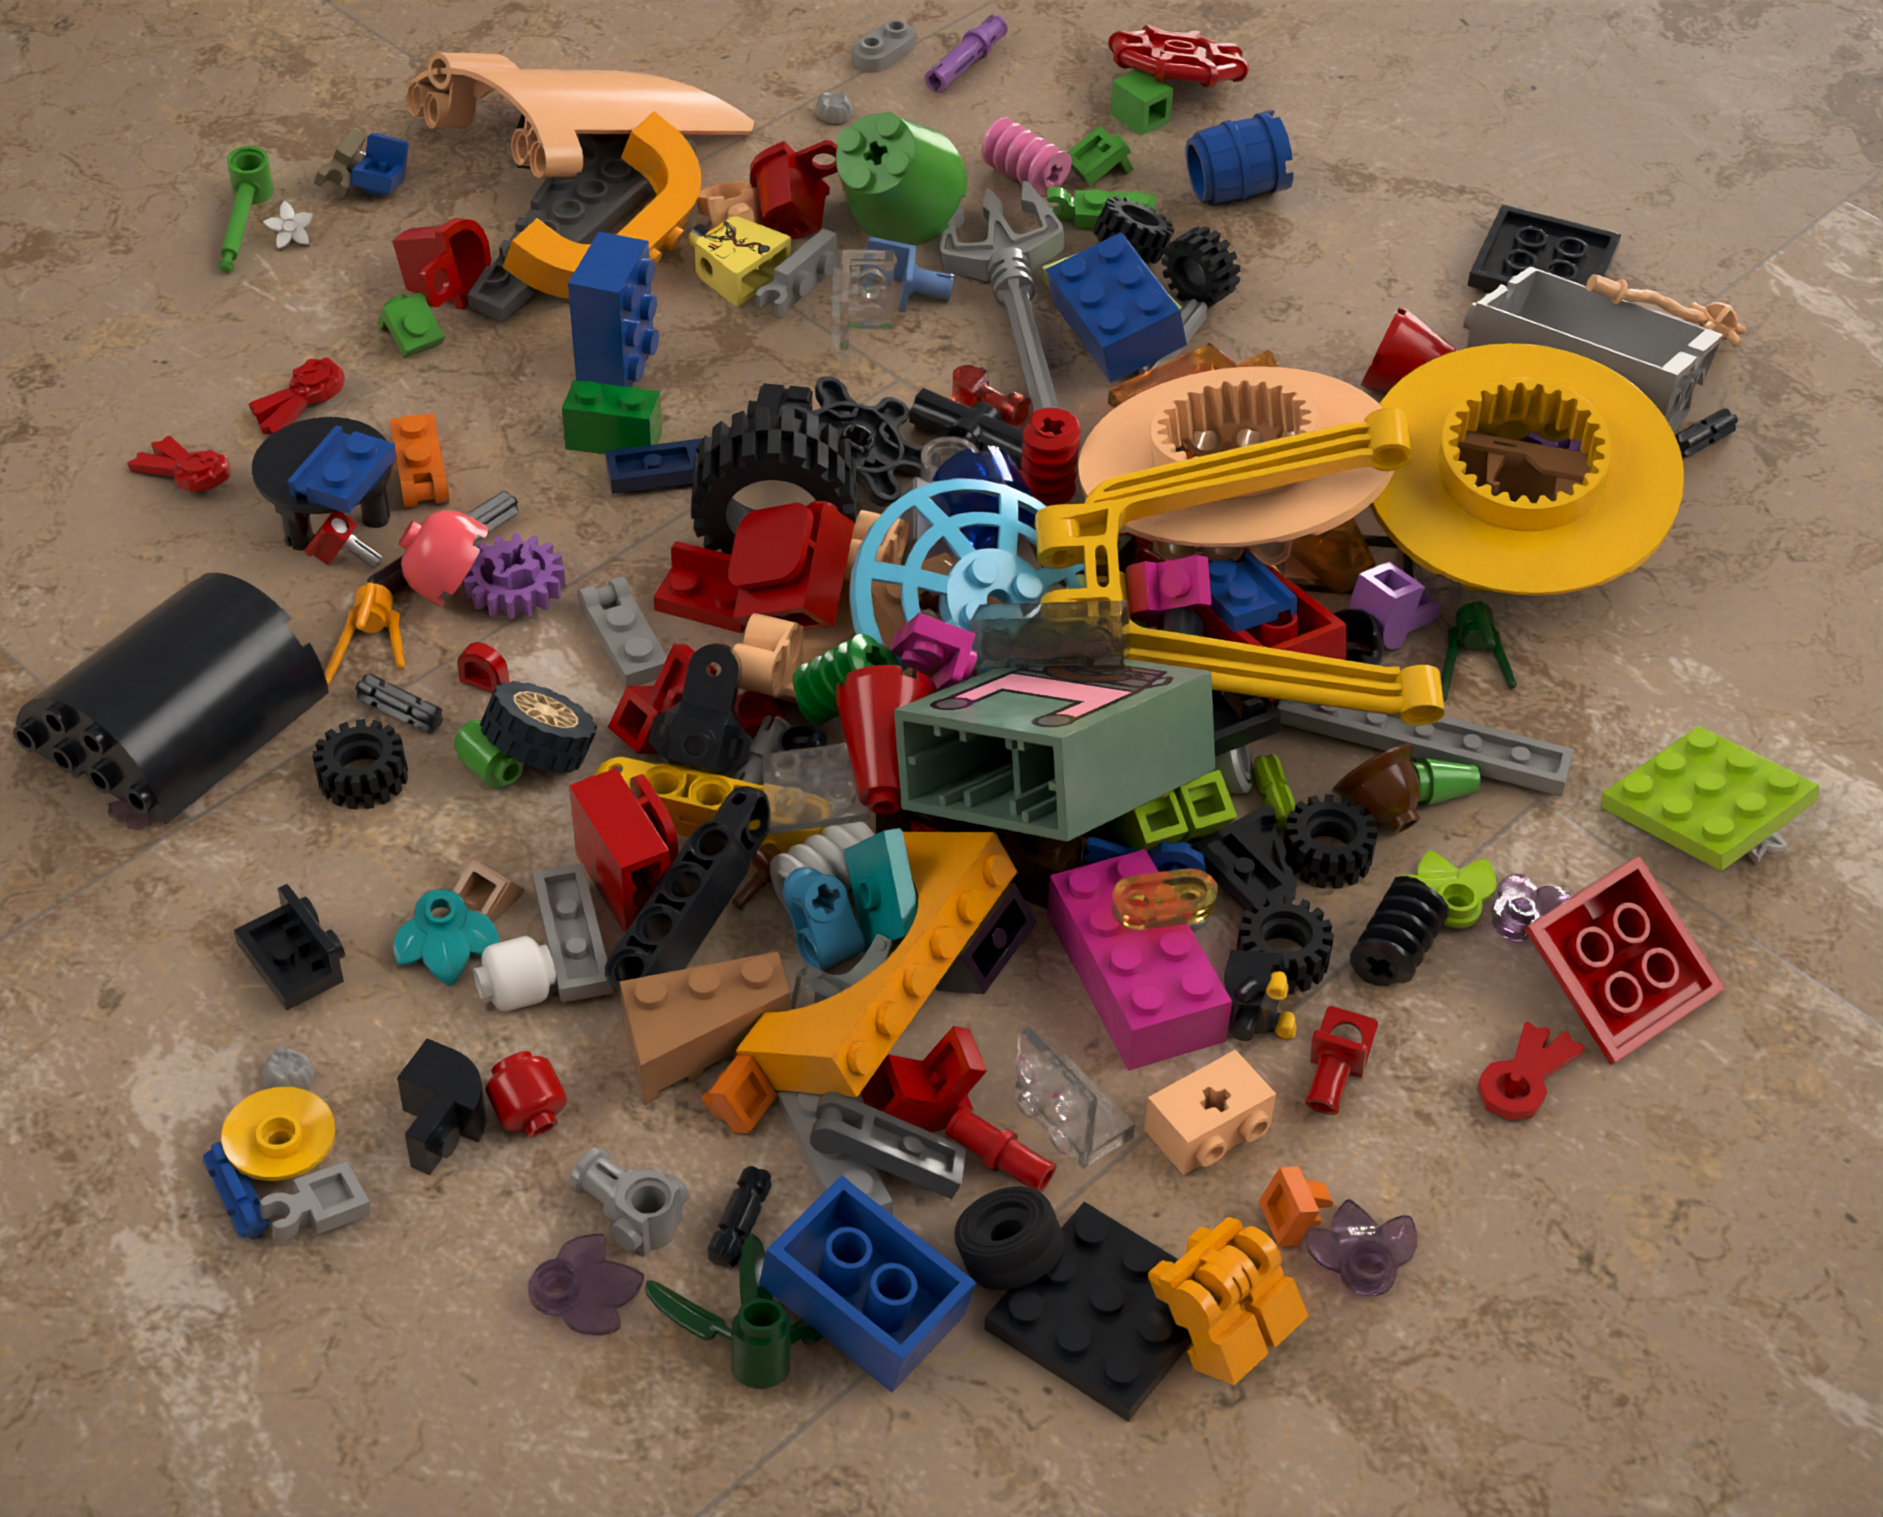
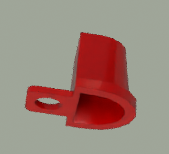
M824 140L795 152L785 141L766 148L755 156L750 164V184L758 190L763 226L786 234L792 240L806 237L821 230L825 197L830 195V186L823 178L837 173L838 170L836 160L831 164L821 165L816 163L813 157L818 154H830L836 159L838 146L835 142Z
M454 218L440 226L410 228L392 240L406 290L416 293L422 292L426 296L430 307H439L445 301L454 302L455 308L465 309L468 306L467 294L486 266L491 264L489 240L484 229L475 220Z

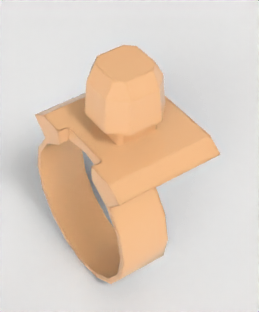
M723 183L700 190L697 198L698 211L700 215L711 217L713 229L730 217L735 216L763 226L757 188H752L750 183Z

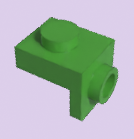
M422 292L407 297L406 294L397 295L383 305L377 323L381 331L389 329L403 358L443 343L445 336Z

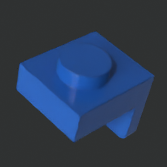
M371 133L367 137L365 158L352 169L350 184L363 187V190L371 195L383 196L391 194L405 180L409 143L405 140Z

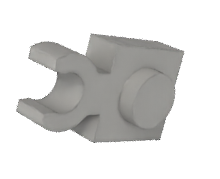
M343 1161L294 1179L293 1195L287 1193L267 1195L260 1201V1216L262 1220L274 1215L286 1217L272 1223V1238L274 1242H281L294 1237L300 1230V1227L310 1223L316 1235L367 1217L370 1215V1201L348 1162Z

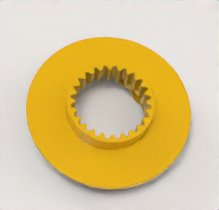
M1506 343L1470 347L1448 353L1418 367L1401 379L1379 403L1383 408H1397L1406 413L1412 460L1404 468L1394 471L1387 487L1369 506L1377 522L1401 551L1431 573L1441 574L1460 583L1465 589L1480 592L1489 590L1513 595L1540 596L1563 594L1597 585L1601 586L1627 572L1632 573L1646 562L1664 542L1676 520L1683 496L1684 467L1680 447L1673 430L1656 405L1638 387L1610 368L1589 358L1565 350L1532 344ZM1467 431L1480 434L1491 433L1496 437L1521 440L1530 433H1537L1540 438L1554 442L1563 441L1568 438L1572 441L1582 440L1580 450L1582 453H1589L1587 465L1591 467L1590 473L1584 475L1582 485L1577 483L1572 485L1570 495L1559 491L1555 501H1551L1545 495H1541L1537 503H1531L1527 496L1522 495L1516 502L1510 500L1508 492H1502L1497 496L1491 495L1492 486L1486 484L1477 487V476L1475 474L1465 475L1467 465L1465 462L1459 461L1460 449L1458 448V443L1465 440Z

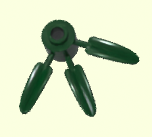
M752 1233L746 1238L742 1247L739 1279L741 1307L732 1321V1329L726 1326L724 1319L656 1281L647 1280L645 1290L647 1297L663 1314L688 1332L707 1341L715 1338L716 1334L731 1341V1371L735 1379L745 1386L765 1389L780 1384L789 1375L791 1345L800 1339L805 1344L811 1345L819 1341L823 1336L803 1319H799L791 1325V1321L786 1315L783 1306L774 1301L773 1295L759 1284L765 1250L760 1239Z

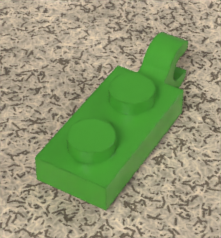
M1047 188V202L1059 203L1058 206L1049 205L1048 207L1059 221L1074 220V228L1094 229L1104 204L1109 197L1119 196L1122 200L1129 198L1133 203L1138 201L1144 204L1143 207L1147 209L1151 207L1156 210L1155 194H1144L1138 191L1129 193L1104 192L1099 189H1091L1088 191L1075 190L1074 197H1072L1063 188Z

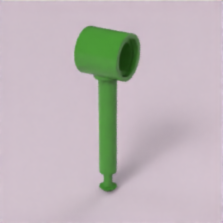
M256 146L239 147L233 150L227 157L235 202L221 249L223 260L217 264L218 268L223 272H232L234 270V265L231 262L237 259L251 204H259L268 200L274 192L268 154L265 150Z

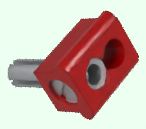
M341 511L331 513L305 548L307 556H315L327 565L330 564L340 549L349 552L372 569H375L382 560V556L352 534L358 524Z

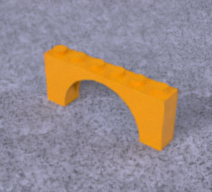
M903 832L918 903L914 922L903 941L874 971L844 991L802 1008L781 1012H764L735 1050L737 1054L754 1056L775 1091L811 1094L836 1092L847 1097H858L1017 873L995 832Z

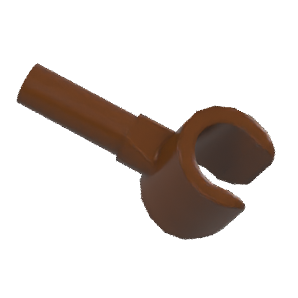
M767 843L761 846L753 856L752 864L758 872L753 875L749 883L732 900V903L737 908L742 909L761 887H764L768 882L772 883L770 862L774 856L782 854L774 844Z

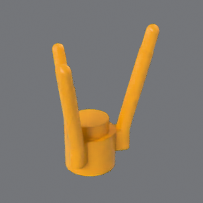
M367 583L357 590L353 610L347 614L345 627L324 672L327 685L331 683L356 628L366 633H377L384 627L389 628L396 667L398 669L405 668L404 650L399 629L401 615L399 612L392 610L393 595L386 587Z

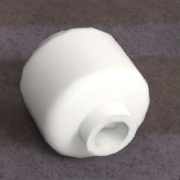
M522 936L486 947L482 952V966L473 969L474 980L480 998H491L494 1006L502 1012L512 1011L546 1000L549 995L550 986L556 985L557 982L555 966L548 947L545 944L539 946L529 936Z

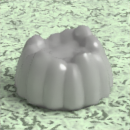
M823 92L819 96L816 107V115L819 120L828 124H841L852 118L853 108L851 102L843 92H836L834 94Z
M275 1048L273 1054L269 1055L262 1068L263 1087L267 1089L273 1087H296L309 1090L311 1084L315 1081V1068L310 1058L298 1051H292L290 1048Z

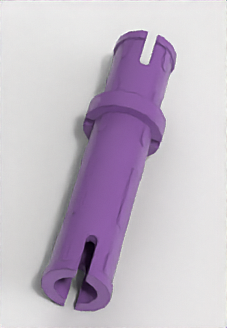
M991 14L978 28H972L967 31L961 43L941 59L936 66L926 72L925 82L929 89L933 92H936L937 89L938 93L943 92L977 59L986 57L990 53L993 44L1006 35L1008 31L1006 21L1000 15L994 16V14Z

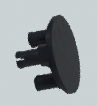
M311 418L283 427L270 435L259 446L252 461L253 481L260 494L273 503L275 511L281 515L285 543L288 547L292 545L294 550L302 551L314 537L310 518L311 514L340 512L309 502L307 496L300 493L296 497L291 496L287 483L289 478L336 425L342 427L343 433L351 435L356 431L387 441L375 428L348 418ZM393 463L357 504L361 506L362 521L367 527L380 528L389 522L390 511L386 483L392 473Z

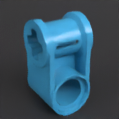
M801 867L792 871L784 881L782 894L796 933L798 950L808 968L815 974H819L862 953L865 949L864 937L855 920L843 882L834 876L821 874L816 869Z

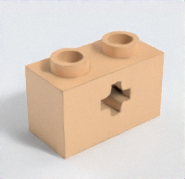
M1235 1049L1149 1096L1144 1131L1184 1176L1201 1165L1208 1167L1215 1164L1224 1156L1226 1151L1244 1141L1253 1142L1262 1137L1271 1127L1276 1093Z

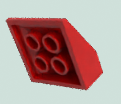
M1640 855L1603 875L1523 928L1610 1065L1618 1062L1726 989Z

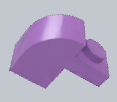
M1387 562L1359 574L1350 599L1349 609H1363L1373 615L1376 619L1383 645L1391 650H1396L1403 647L1408 632L1437 621L1442 604L1423 592L1425 586L1391 562Z

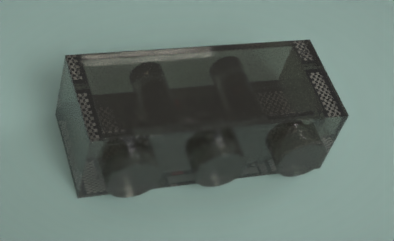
M1128 600L979 604L970 619L971 632L976 634L972 645V650L977 651L974 669L1125 665L1130 651Z

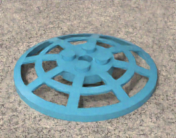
M958 478L932 482L911 490L892 503L872 524L861 542L851 572L849 599L853 627L856 635H869L878 644L884 645L874 617L871 595L872 580L901 585V602L906 624L918 613H921L918 600V589L939 594V609L943 622L976 634L971 650L977 651V659L981 661L985 653L1015 652L1011 660L1012 662L1016 660L1019 652H1027L1021 655H1029L1028 652L1041 650L1039 646L1043 642L1040 600L1042 596L1049 592L1048 587L1062 580L1066 582L1068 589L1081 588L1075 574L1084 570V563L1063 569L1044 567L1036 571L1027 561L1016 555L1018 535L1037 546L1036 530L1018 521V506L1028 510L1035 516L1039 510L1047 507L1035 498L1009 486L986 480ZM950 491L978 492L999 498V514L968 512L948 517L929 497ZM913 507L932 526L914 544L906 559L905 566L875 561L878 548L887 531L903 512ZM976 525L999 528L997 549L975 550L959 529ZM941 538L959 559L946 575L921 569L928 551ZM988 596L995 597L1003 603L1006 612L1005 616H999L992 612L987 603ZM895 655L899 665L902 667V672L909 667L901 663L902 657ZM979 668L977 676L995 668Z

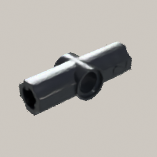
M925 388L915 396L914 403L909 410V423L946 438L953 451L963 458L974 459L981 453L1022 470L1023 430L1003 422L1000 413L992 405L985 402H976L971 407H967Z

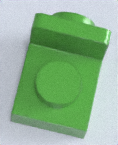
M1101 126L1067 152L1072 159L1071 169L1089 186L1116 165L1126 174L1133 170L1127 157L1131 151L1126 142L1118 134L1112 137Z

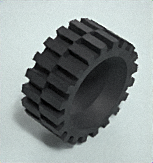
M769 406L756 408V417L748 419L745 412L741 411L732 415L731 427H728L721 420L712 427V438L705 435L699 443V454L695 453L691 519H694L693 529L697 538L704 536L703 546L706 549L714 551L721 549L722 553L731 555L736 531L741 520L748 513L755 510L744 506L732 497L739 490L750 484L767 480H778L795 484L810 493L816 501H825L835 505L838 512L856 523L855 457H851V447L846 439L838 441V430L830 423L824 428L819 429V417L807 412L803 420L796 419L794 408L782 407L781 416H770Z

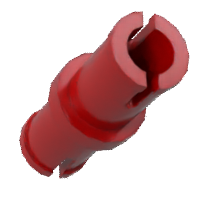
M962 1106L957 1110L946 1128V1136L982 1157L985 1167L993 1172L1000 1169L1029 1188L1042 1192L1055 1173L1056 1164L1018 1142V1135L1008 1128L1001 1131L971 1112L966 1106Z

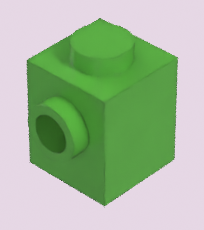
M1136 69L1113 80L1110 114L1140 135H1143L1170 122L1173 88L1165 82L1155 81L1153 75Z

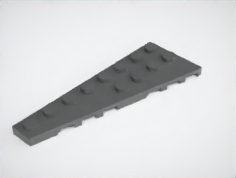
M579 134L578 140L583 153L582 172L577 173L574 178L545 179L530 201L531 209L525 218L519 217L515 223L516 231L509 241H503L499 247L500 255L496 261L493 262L491 267L486 266L467 294L470 309L504 322L539 291L525 284L503 268L512 240L536 218L570 241L591 245L598 231L606 233L654 191L651 183L640 172L621 159L630 134ZM685 137L696 154L695 140Z

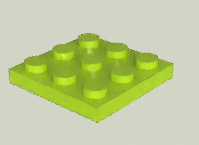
M1697 726L1602 792V809L1708 865L1723 871L1817 802L1819 784L1712 731Z

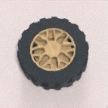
M519 681L502 682L499 686L495 687L480 722L482 734L488 738L487 740L492 745L499 748V751L523 764L526 763L534 768L558 773L559 771L572 772L573 769L578 770L581 767L597 732V724L593 722V717L585 712L579 704L546 687H539L528 682L520 683Z

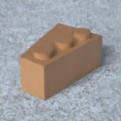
M778 951L620 981L623 1023L643 1104L646 1105L658 1099V1091L684 1078L690 1083L704 1076L703 1069L729 1056L734 1060L738 1055L735 1050L764 1012L791 1010L790 989Z

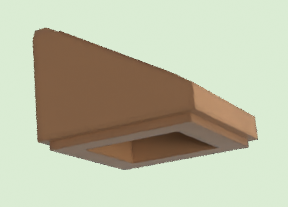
M472 858L452 891L464 900L468 910L484 914L494 922L520 898L525 889Z

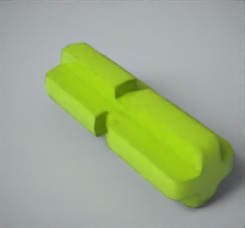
M1274 754L1267 756L1259 755L1254 760L1253 773L1260 793L1265 797L1263 800L1264 804H1270L1274 808L1275 828L1280 830L1286 827L1288 814L1291 810H1295L1296 803L1290 787L1286 785L1288 781L1280 759Z

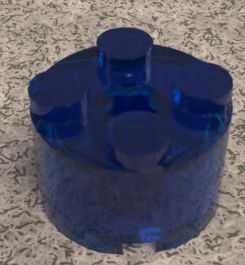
M987 446L989 451L975 453L973 448H968L952 455L938 468L933 478V482L958 478L986 480L1009 486L1033 497L1012 457L1005 450L995 446ZM950 491L931 496V500L948 517L968 512L999 514L998 497L978 492ZM1018 506V521L1032 526L1035 523V515ZM976 525L959 529L975 550L997 549L999 528Z

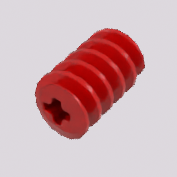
M1059 408L1038 409L1031 415L1030 423L1023 429L1024 442L1022 444L1020 492L1035 498L1045 506L1063 505L1070 501L1076 493L1081 425L1077 417L1069 411Z

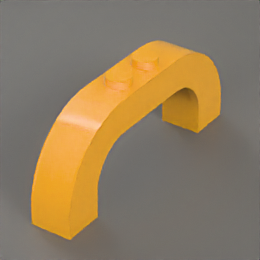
M653 111L631 131L621 159L640 172L651 183L657 197L617 235L649 241L650 260H654L656 266L662 256L661 252L665 249L672 251L684 236L685 231L683 229L700 193L701 170L694 150L685 137L672 124ZM536 218L512 240L503 268L525 284L539 291L569 299L568 282L590 245L570 241Z

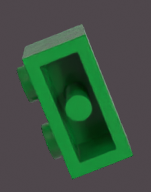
M572 381L562 406L565 449L605 454L604 451L659 443L662 435L660 391L601 384L593 381Z

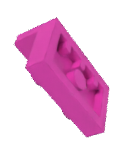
M918 613L895 633L890 651L894 655L902 657L901 663L909 668L919 671H929L930 668L935 669L932 681L935 683L938 692L958 684L962 679L968 680L977 659V651L971 650L976 634Z

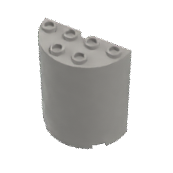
M1529 267L1517 276H1513L1508 281L1507 286L1500 285L1495 291L1486 294L1477 303H1472L1464 320V328L1470 330L1467 348L1506 343L1532 344L1569 351L1610 368L1638 387L1656 405L1674 433L1692 407L1695 385H1703L1723 334L1626 300L1619 304H1613L1609 297L1588 291L1587 286L1533 267Z

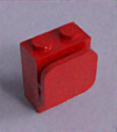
M813 501L807 506L795 502L758 509L748 513L741 520L737 528L728 568L729 581L739 588L732 619L747 627L753 613L796 622L799 625H803L804 631L834 627L855 522L838 512L835 505L825 501Z
M614 768L569 785L576 855L580 862L584 864L585 870L625 934L677 857L678 840L672 818L647 778L643 774L630 778L629 788L618 769Z

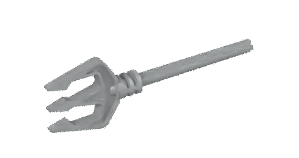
M1028 181L1022 182L1021 194L1022 210L1036 215L1040 226L1039 229L1025 234L1014 233L1003 217L1002 202L990 188H987L983 201L984 218L989 222L988 238L983 242L976 243L958 242L956 230L965 223L964 210L959 205L952 218L948 221L950 226L942 232L940 252L943 269L946 272L987 282L991 281L996 302L1007 310L1034 413L1038 409L1059 408L1031 305V300L1035 296L1036 290L1031 273L1061 253L1065 248L1062 223Z

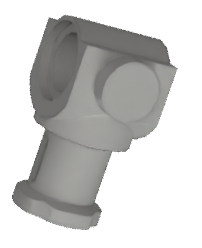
M592 1148L578 1161L571 1174V1189L579 1194L588 1193L604 1205L603 1213L605 1217L614 1222L610 1226V1232L615 1241L629 1252L636 1250L645 1256L651 1250L662 1248L670 1243L675 1236L676 1226L683 1220L682 1205L689 1199V1193L681 1181L673 1175H663L655 1169H633L626 1172L610 1160L611 1156L604 1148Z

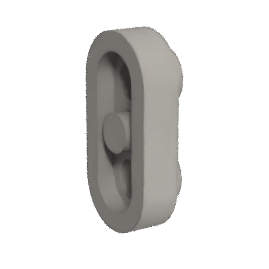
M894 19L886 22L854 43L852 47L853 65L864 72H880L887 69L914 50L915 30L902 20Z

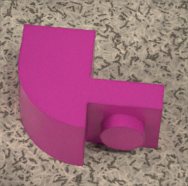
M1194 555L1159 563L1144 561L1130 565L1125 569L1130 615L1133 620L1156 623L1159 621L1160 616L1169 609L1185 608L1193 611V608L1212 605L1208 557Z

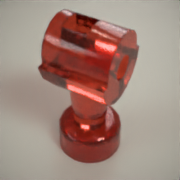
M962 365L953 371V401L967 407H971L976 402H985L992 405L1000 413L1003 422L1017 428L1024 423L1031 407V400L1028 396L1019 392H1011L1006 396L990 387L987 370L982 366L978 368L973 365Z

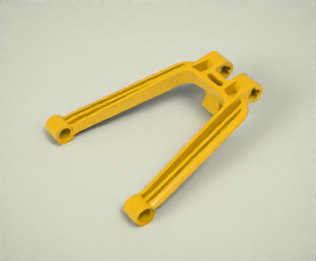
M1381 408L1369 413L1364 421L1349 422L1118 475L1096 486L1089 493L1084 504L1052 505L1042 508L1035 516L1038 562L1050 569H1063L1084 563L1085 588L1054 590L1042 596L1040 609L1044 648L1050 647L1070 651L1092 648L1094 654L1096 650L1127 649L1125 659L1211 671L1212 690L1381 714H1400L1402 722L1416 726L1429 725L1441 720L1445 715L1440 670L1436 667L1414 665L1400 671V666L1384 667L1144 628L1132 622L1126 574L1119 571L1117 549L1119 531L1124 525L1133 520L1355 468L1372 467L1379 471H1395L1404 468L1412 460L1406 413L1397 408Z

